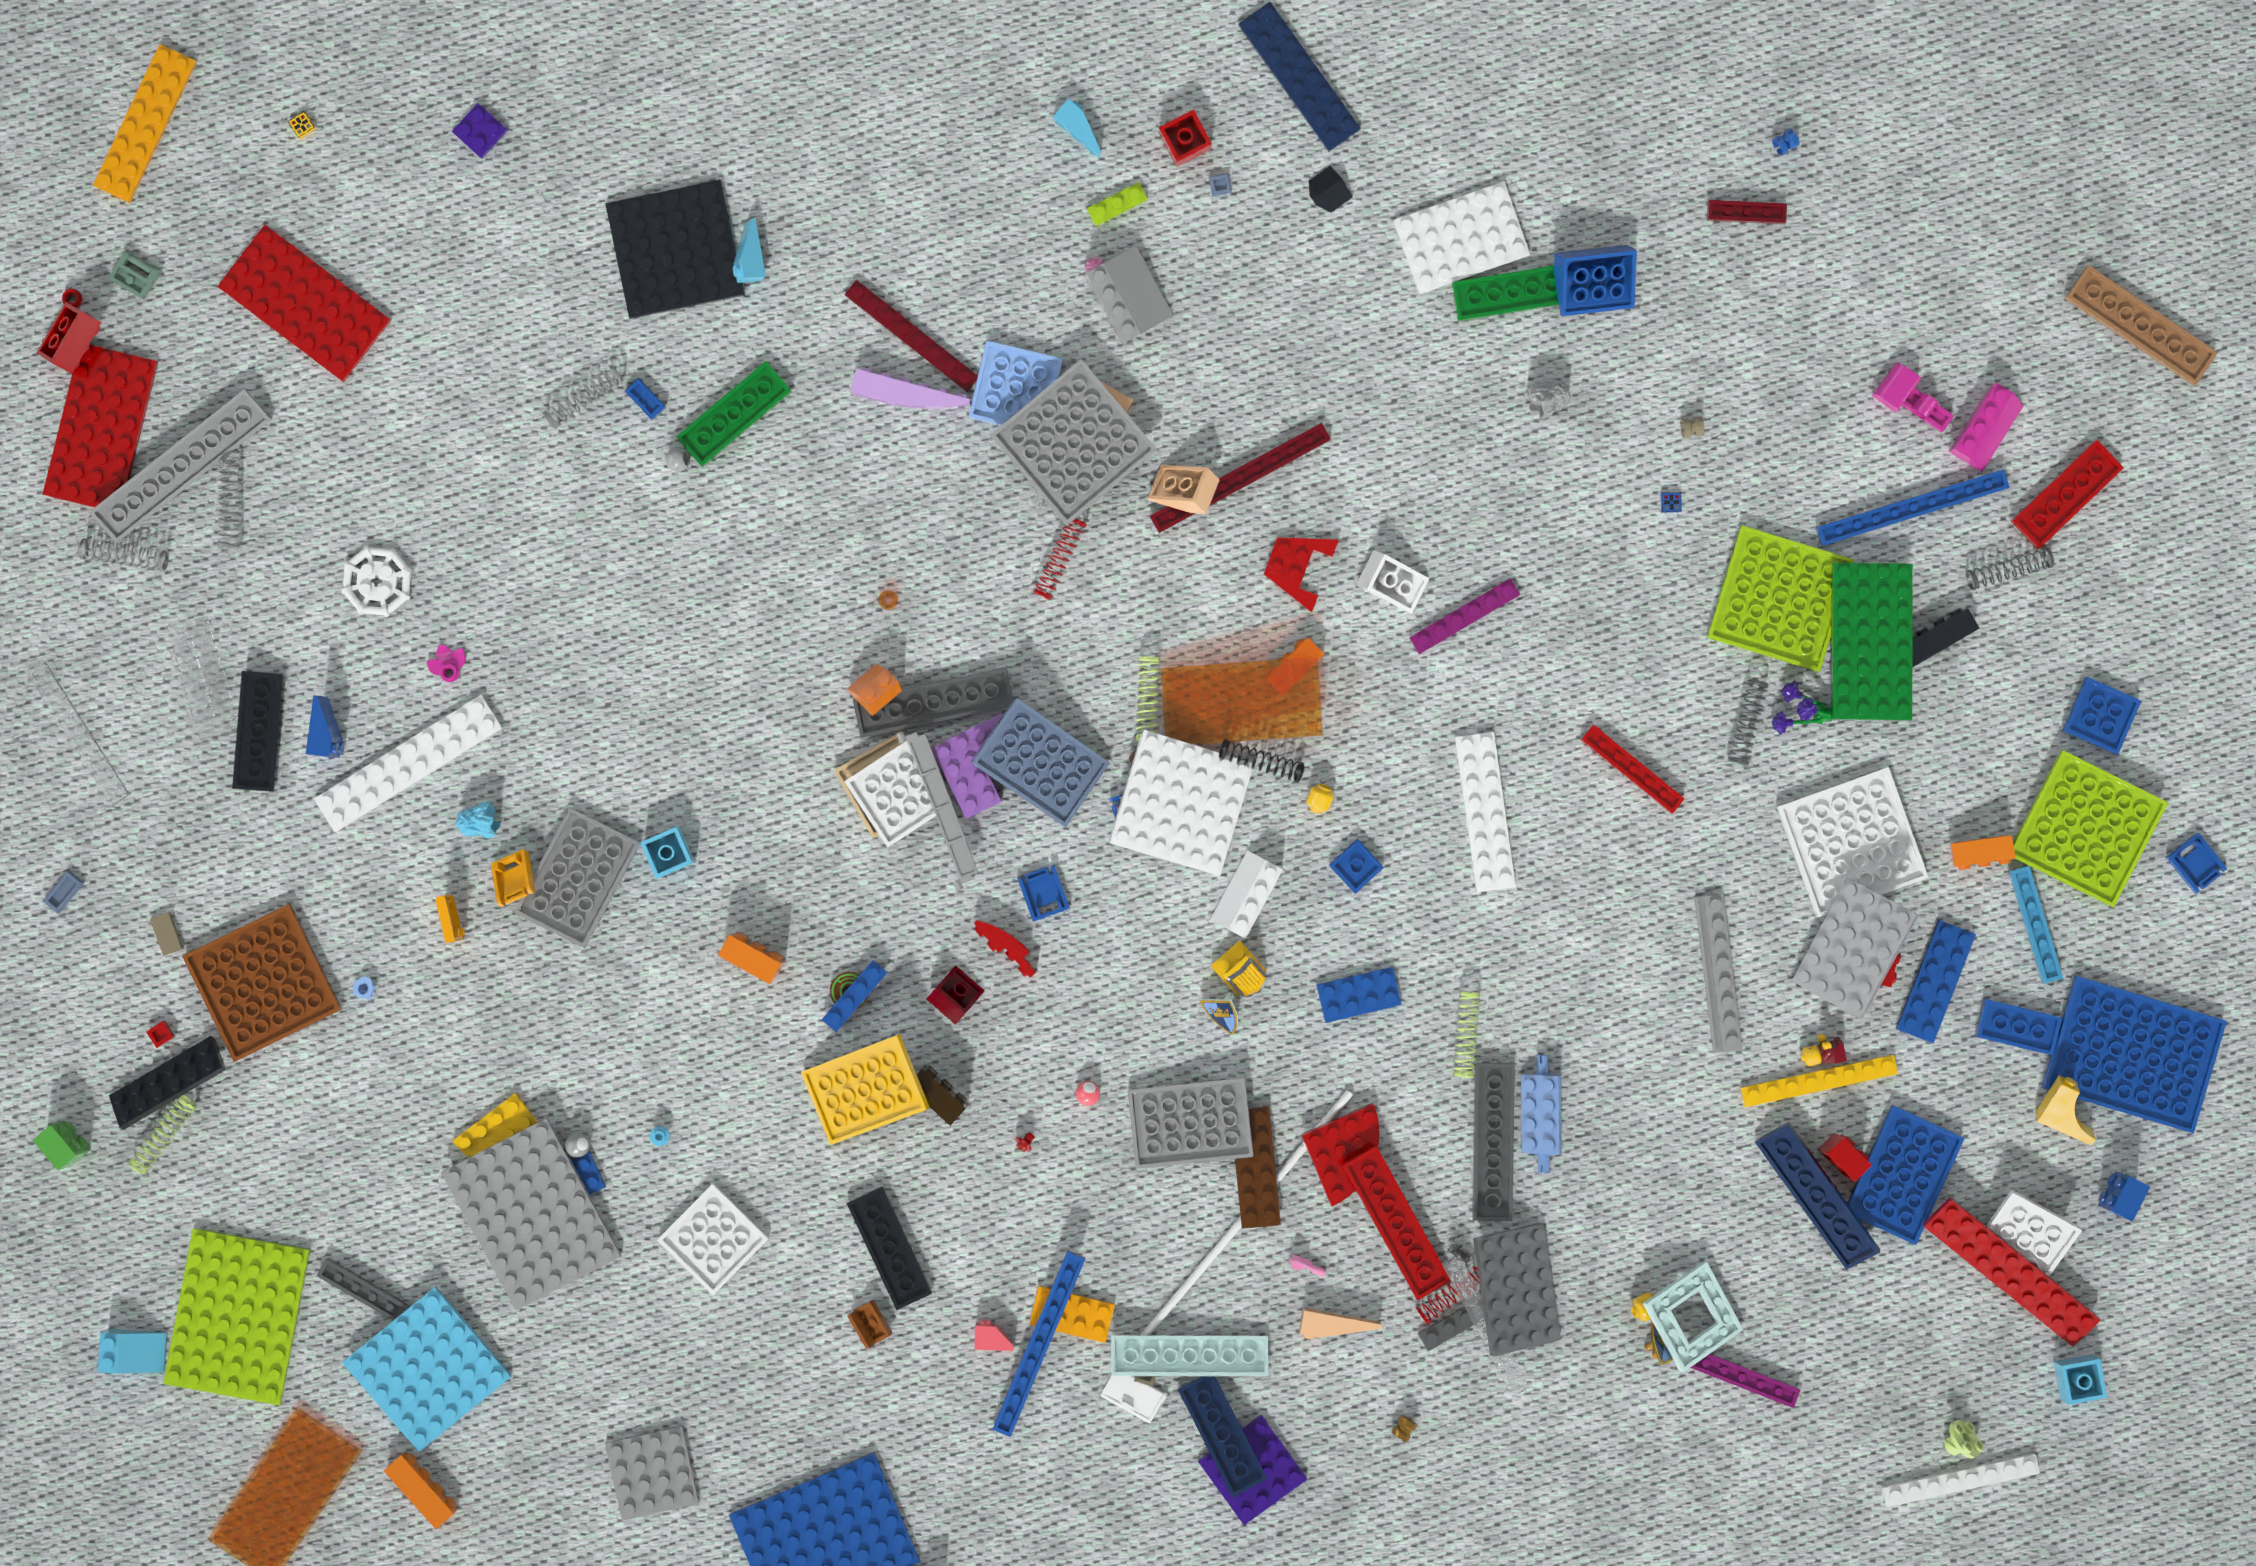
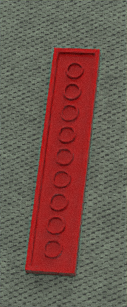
M1951 1197L1923 1223L1924 1228L2072 1347L2101 1321L2098 1315Z

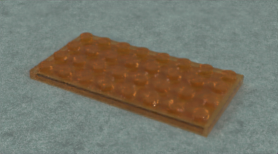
M1318 657L1160 668L1166 737L1196 745L1223 743L1225 739L1229 740V742L1323 736Z
M297 1407L208 1540L246 1566H286L363 1450Z

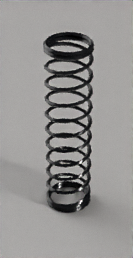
M1225 739L1220 747L1219 759L1224 760L1230 743H1233V751L1229 762H1232L1235 749L1240 745L1241 750L1237 759V765L1240 763L1243 750L1247 747L1248 755L1245 759L1244 767L1247 766L1249 755L1254 749L1255 757L1252 762V769L1255 767L1258 754L1262 752L1263 758L1259 765V771L1262 770L1264 759L1269 754L1270 761L1267 765L1266 774L1269 773L1272 759L1277 756V764L1274 768V776L1278 771L1279 762L1283 758L1285 764L1281 772V778L1285 774L1286 765L1289 761L1292 762V767L1288 780L1292 777L1293 768L1296 763L1299 764L1295 769L1294 782L1298 783L1304 773V763L1299 761L1293 763L1292 759L1286 762L1285 757L1279 759L1277 754L1271 756L1270 752L1264 755L1263 750L1257 753L1256 748L1250 750L1248 745L1242 749L1241 743L1235 746L1234 741L1229 742V740Z

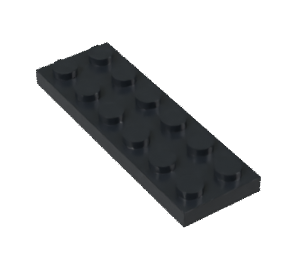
M242 671L232 789L274 791L283 674Z
M209 1036L110 1094L109 1098L119 1128L124 1130L225 1071L226 1068L214 1037Z
M881 1186L847 1202L846 1204L896 1311L931 1295L933 1292L884 1187Z

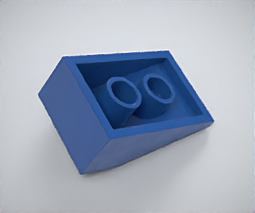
M313 695L306 754L340 758V754H343L345 746L342 743V736L328 697Z

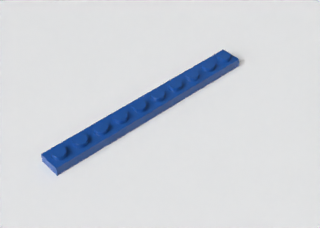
M2003 469L1816 527L1821 546L2010 487Z
M1067 1250L992 1430L1011 1437L1086 1257Z

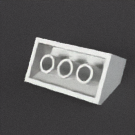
M1247 850L1210 919L1246 939L1283 869Z

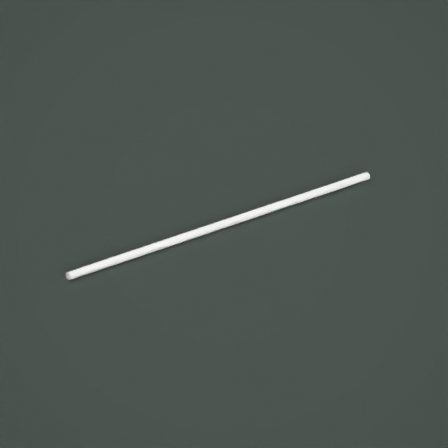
M1346 1090L1316 1127L1330 1122L1353 1094ZM1304 1141L1276 1173L1277 1184L1307 1150ZM1241 1216L1140 1336H1150L1234 1237L1241 1228Z

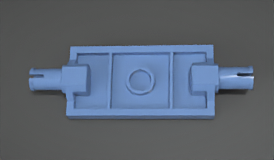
M1537 1054V1072L1535 1074H1521L1522 1153L1538 1155V1173H1550V1155L1562 1154L1561 1075H1551V1072H1549L1548 1054Z

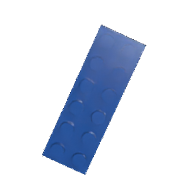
M1937 921L1897 1023V1030L1934 1044L1976 934L1944 921Z

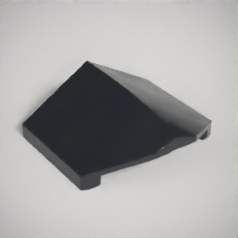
M1331 166L1309 180L1310 198L1316 206L1327 212L1332 213L1353 198L1344 180Z

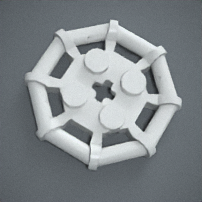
M367 545L347 563H344L343 589H341V592L345 594L358 610L357 613L388 617L402 603L410 599L411 573H413V570L398 555L396 549L376 548ZM373 555L386 556L385 562L374 561ZM367 557V564H364L361 569L355 567ZM392 560L401 571L396 573L390 566ZM352 571L357 573V583L351 586ZM376 576H379V579L382 580L378 587H375V583H372ZM398 577H403L402 591L397 589ZM359 590L360 594L365 597L362 603L353 593L354 591ZM394 593L397 594L398 597L388 605L386 600ZM370 600L381 601V607L368 605Z

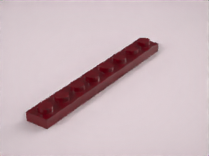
M857 279L844 294L849 300L968 393L978 379L977 374Z

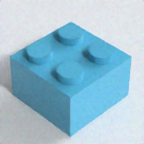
M681 827L672 828L640 842L656 879L696 863Z
M2090 1354L2053 1361L2060 1399L2063 1402L2072 1405L2107 1398L2100 1358Z

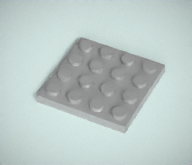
M683 1425L605 1443L622 1521L699 1504V1496Z

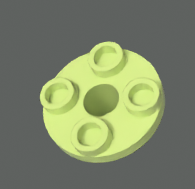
M1956 1420L1950 1424V1437L1945 1439L1944 1445L1951 1455L1956 1456L1962 1453L1967 1458L1972 1459L1980 1455V1452L1984 1450V1446L1974 1432L1975 1428L1971 1422Z

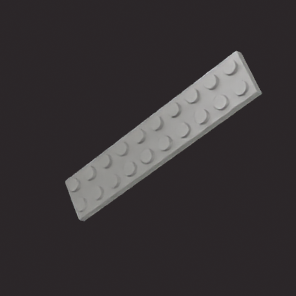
M243 389L92 509L89 514L116 543L119 542L272 419L248 391Z

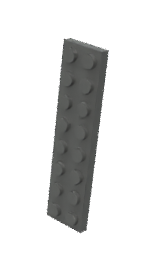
M1007 668L901 689L902 691L873 716L856 699H853L860 738L1008 708L1013 701Z
M1475 1063L1472 1220L1512 1221L1515 1064Z

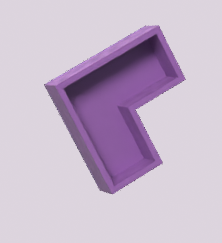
M1002 713L931 748L966 819L1002 802L990 776L970 762L1002 717Z

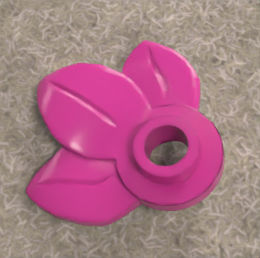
M440 644L436 651V659L428 660L427 667L432 674L440 675L444 681L454 682L459 678L460 669L465 664V652L462 648L452 652L448 647ZM452 669L453 675L448 676L447 670Z

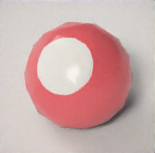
M1092 1081L1082 1082L1076 1089V1098L1081 1104L1091 1106L1099 1100L1100 1089Z

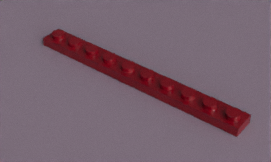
M1320 423L1220 477L1209 506L1331 441L1323 424ZM1167 506L1150 515V519L1160 534L1196 513Z

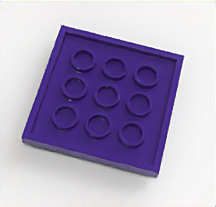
M1262 1415L1242 1429L1268 1478L1267 1480L1232 1498L1210 1453H1207L1198 1460V1463L1243 1525H1246L1308 1480Z

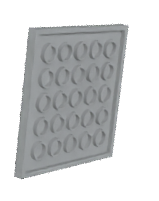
M1082 359L990 434L1066 526L1157 451L1156 447Z

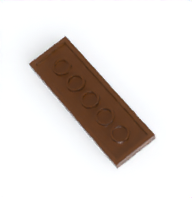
M1269 1106L1248 1108L1254 1157L1235 1159L1241 1227L1245 1229L1281 1225L1270 1109Z

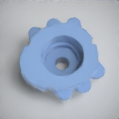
M364 976L360 980L354 981L355 985L352 987L354 989L353 995L370 1000L371 995L375 994L374 990L376 989L372 979Z

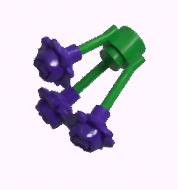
M1793 680L1792 683H1786L1781 691L1787 703L1794 698L1803 699L1797 705V714H1799L1800 720L1787 719L1783 711H1780L1773 717V729L1778 731L1779 735H1782L1786 732V728L1793 726V724H1822L1823 721L1831 722V707L1826 706V703L1803 695V692L1798 690L1799 683Z

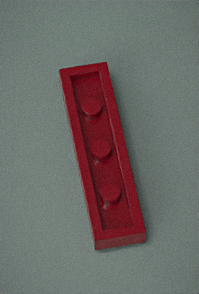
M1707 201V221L1786 224L1787 203Z

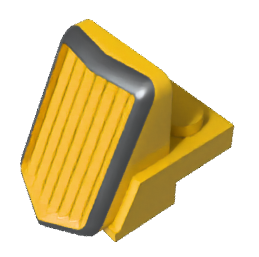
M1240 940L1211 965L1237 997L1239 995L1245 997L1258 992L1266 979L1265 972L1267 970Z

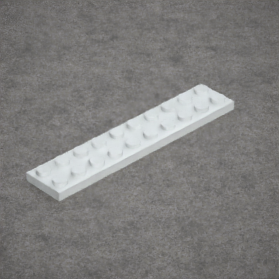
M480 695L314 798L334 832H337L498 732L503 727L483 695Z

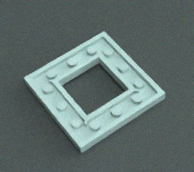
M1707 1262L1700 1263L1643 1303L1680 1372L1686 1371L1743 1331L1739 1320ZM1699 1291L1715 1323L1688 1342L1671 1310Z

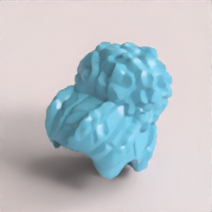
M490 801L479 803L476 807H472V809L466 808L461 810L457 814L455 826L464 836L481 835L484 838H492L496 835V831L501 823L494 821V807Z

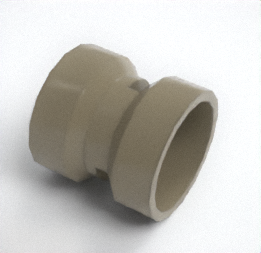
M1695 417L1693 421L1688 418L1681 419L1680 427L1683 438H1690L1694 434L1697 437L1704 436L1705 429L1702 417Z

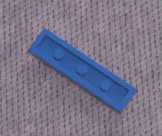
M872 960L821 1020L837 1032L888 972L876 961Z

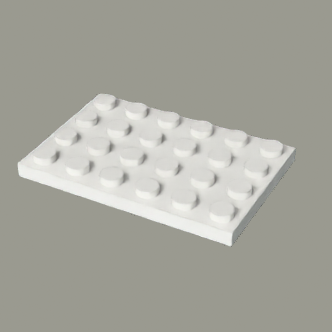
M1505 182L1393 221L1419 295L1530 256Z

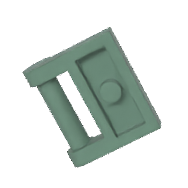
M127 249L123 252L108 279L145 300L155 281L161 275L162 269L157 266H151ZM131 262L148 272L149 276L147 279L126 267L127 263Z

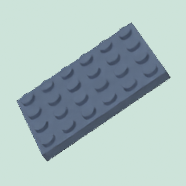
M1016 697L970 761L973 765L1064 827L1068 825L1110 764L1106 759Z

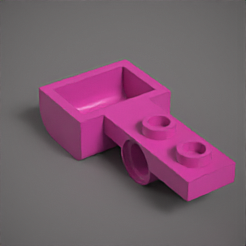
M1895 363L1871 396L1893 412H1897L1901 406L1905 407L1942 433L1954 415L1938 405L1937 400L1925 393L1922 394L1915 389V386L1921 380L1919 375L1903 364Z

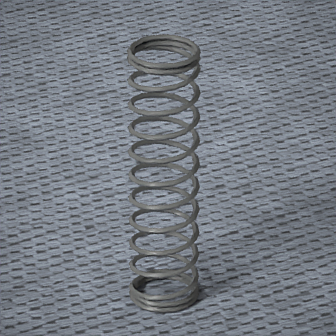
M2046 547L2041 552L2036 550L2034 554L2029 552L2026 556L2013 557L2011 561L2005 559L2004 563L1998 561L1996 565L1991 563L1989 567L1984 565L1981 569L1975 568L1974 572L1967 570V581L1970 578V573L1974 583V587L1971 582L1970 584L1968 582V586L1973 591L1980 588L1975 571L1978 569L1984 577V580L1982 578V583L1987 587V580L1983 573L1984 567L1988 569L1989 576L1991 574L1992 580L1991 577H1989V580L1994 585L1995 580L1990 570L1991 565H1994L1996 571H1998L1999 576L1997 574V579L2001 583L2002 575L1997 567L1998 563H2001L2003 568H2005L2004 576L2009 580L2010 575L2005 566L2006 561L2010 562L2011 567L2013 566L2015 575L2013 570L2012 575L2014 578H2017V571L2012 563L2013 559L2018 560V564H2020L2019 572L2024 576V567L2020 561L2022 556L2025 558L2026 563L2028 562L2030 570L2027 566V571L2032 574V567L2027 558L2029 554L2035 559L2034 567L2039 572L2040 566L2035 557L2036 552L2040 553L2041 559L2043 557L2045 566L2043 562L2041 564L2045 570L2047 567L2053 568L2055 561L2052 551ZM2046 551L2049 554L2051 565L2047 561V558L2045 559Z
M1754 679L1748 680V685L1754 687L1753 685L1759 684V687H1769V684ZM1761 688L1745 690L1748 694H1751L1748 691L1768 692ZM1754 695V696H1756V697H1752V696H1746V697H1744V700L1747 701V702H1750V701L1747 700V699H1745V698H1753V699L1765 700L1764 697H1761V696H1758V695ZM1757 703L1741 705L1746 710L1749 709L1744 706L1764 707ZM1750 710L1752 712H1740V715L1746 717L1743 713L1762 715L1753 710ZM1749 718L1750 720H1748V719H1740V720H1738V722H1739L1740 724H1742V725H1745V724H1743V723L1740 722V721H1749V722H1756V723H1759L1760 721H1759V720H1756V719H1753V718ZM1752 726L1736 728V730L1739 732H1742L1739 729L1758 730L1757 728ZM1745 733L1746 735H1742V734L1734 735V737H1735L1736 739H1738V740H1741V739H1739V738L1736 737V736L1756 738V736L1751 735V734H1748V733ZM1748 741L1732 743L1735 747H1738L1735 744L1754 745ZM1741 748L1742 750H1731V751H1730L1733 755H1737V754H1735L1733 751H1735V752L1752 753V751L1747 750V749H1744V748ZM1740 756L1741 758L1728 757V761L1741 765H1749L1750 759L1744 756Z

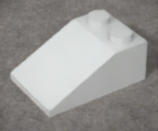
M1373 550L1356 586L1412 614L1429 578L1395 559Z

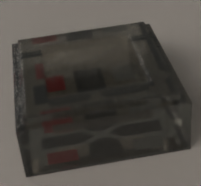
M1452 1244L1448 1249L1450 1253L1466 1264L1470 1260V1256L1456 1245Z

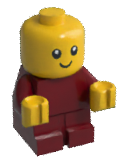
M1818 1034V1042L1820 1044L1804 1047L1802 1054H1800L1801 1061L1805 1062L1807 1066L1818 1065L1821 1061L1822 1063L1832 1064L1847 1061L1844 1043L1839 1036L1834 1037L1832 1041H1826L1824 1034Z

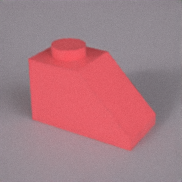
M987 1319L976 1323L974 1350L1014 1351L1015 1343L996 1323H991V1320Z

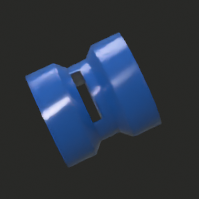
M1788 129L1782 136H1776L1772 139L1774 148L1779 145L1781 147L1776 150L1780 156L1788 153L1789 149H1794L1800 145L1799 139L1792 129Z

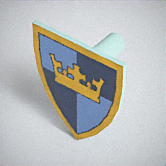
M1228 993L1224 999H1199L1207 1015L1222 1029L1233 1035L1238 1026V1014L1232 1002L1234 995Z

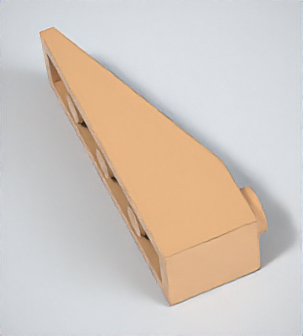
M1303 1308L1299 1332L1303 1334L1304 1338L1314 1339L1315 1337L1320 1338L1381 1329L1382 1324L1379 1321Z

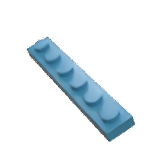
M2026 865L2008 871L2041 981L2043 984L2063 979L2030 866Z

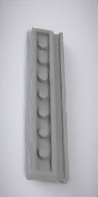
M1724 894L1694 897L1713 1053L1742 1050Z

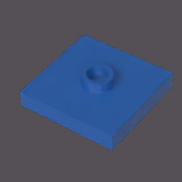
M1358 839L1329 864L1330 868L1354 894L1384 868Z

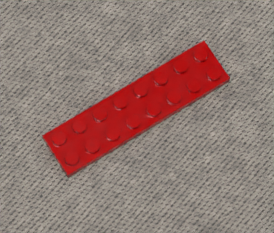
M1374 1145L1342 1163L1343 1169L1416 1300L1422 1299L1451 1282L1377 1146Z

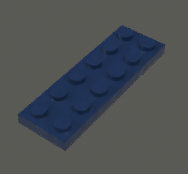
M1202 1376L1177 1389L1232 1498L1267 1480L1268 1478L1216 1377Z

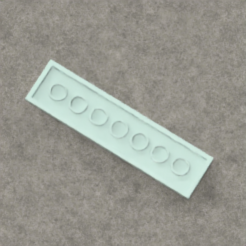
M1111 1335V1376H1269L1268 1336Z

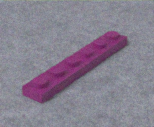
M1510 578L1411 636L1409 639L1417 653L1421 654L1518 597L1520 593Z
M1712 1354L1707 1355L1690 1367L1791 1408H1794L1801 1391L1797 1387Z

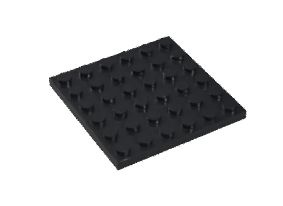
M721 180L605 203L629 319L745 296L743 283H737V279L733 274L736 249Z

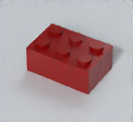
M65 302L36 353L72 374L78 368L83 354L88 351L92 338L99 332L102 322Z

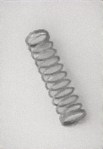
M611 364L608 367L616 382L604 370H602V373L607 381L609 378L618 386V381L622 383L624 380ZM596 375V378L601 386L603 383L609 390H612V386L610 383L609 386L606 385V383L598 375ZM589 379L594 389L596 387L602 394H606L604 388L602 391L591 379ZM583 384V387L588 394L590 392L596 399H599V394L597 393V391L596 396L585 384ZM576 388L581 398L583 396L589 403H593V400L590 395L589 400L578 388ZM570 393V396L572 397L575 403L577 401L583 408L587 407L585 402L583 405L572 393ZM563 397L565 403L569 408L571 406L576 412L580 413V408L578 405L577 410L565 397ZM557 402L562 412L564 410L569 416L574 417L573 411L571 409L570 414L559 402ZM552 406L550 407L556 417L558 415L563 421L567 422L565 414L564 419ZM547 411L543 412L544 417L554 429L561 426L559 419L557 423Z
M218 463L217 467L219 469H217V471L219 473L226 475H221L217 477L218 480L225 482L217 485L218 488L225 490L217 493L219 496L225 497L224 499H220L217 502L221 505L226 506L219 507L217 510L219 512L227 514L219 515L217 518L223 521H229L218 524V527L228 529L218 532V535L227 537L218 540V542L221 543L218 544V548L239 549V544H229L221 542V540L239 539V536H229L220 533L228 531H239L240 529H231L220 525L229 523H239L240 521H231L219 518L223 516L239 515V513L229 514L230 512L219 510L223 508L239 507V505H229L220 502L224 500L240 499L239 497H229L220 494L224 492L240 491L239 489H228L220 487V485L225 484H239L240 482L237 481L231 482L220 479L221 477L226 476H239V474H230L227 472L219 471L221 469L230 468L238 469L239 464Z
M83 538L78 545V557L82 560L87 559L90 561L94 559L96 562L101 560L103 563L109 561L111 564L117 562L119 565L125 563L126 566L132 564L134 567L140 565L142 568L148 566L149 569L156 567L158 571H165L168 567L169 553L167 550L160 552L157 549L155 551V565L151 568L149 566L150 559L148 561L149 550L150 558L152 556L151 548L147 550V565L144 567L141 564L142 558L140 560L141 550L142 557L144 555L143 547L140 548L138 554L139 564L134 565L133 549L135 557L136 546L132 547L131 563L127 564L125 557L126 547L127 553L129 551L127 544L123 548L122 563L118 562L119 554L117 556L118 545L119 553L121 551L119 543L115 548L116 560L114 562L110 561L113 550L112 542L107 547L108 559L106 561L102 559L103 553L101 555L102 544L103 552L105 550L104 541L101 542L99 547L100 558L98 560L94 558L95 553H93L94 543L96 544L95 552L98 546L96 540L92 543V557L90 559L87 558L88 550L86 553V548L90 547L89 539ZM84 543V555L82 557V546ZM111 544V553L109 556V547ZM157 551H158V559H157L158 562H156V554H157ZM165 553V563L162 566V558Z

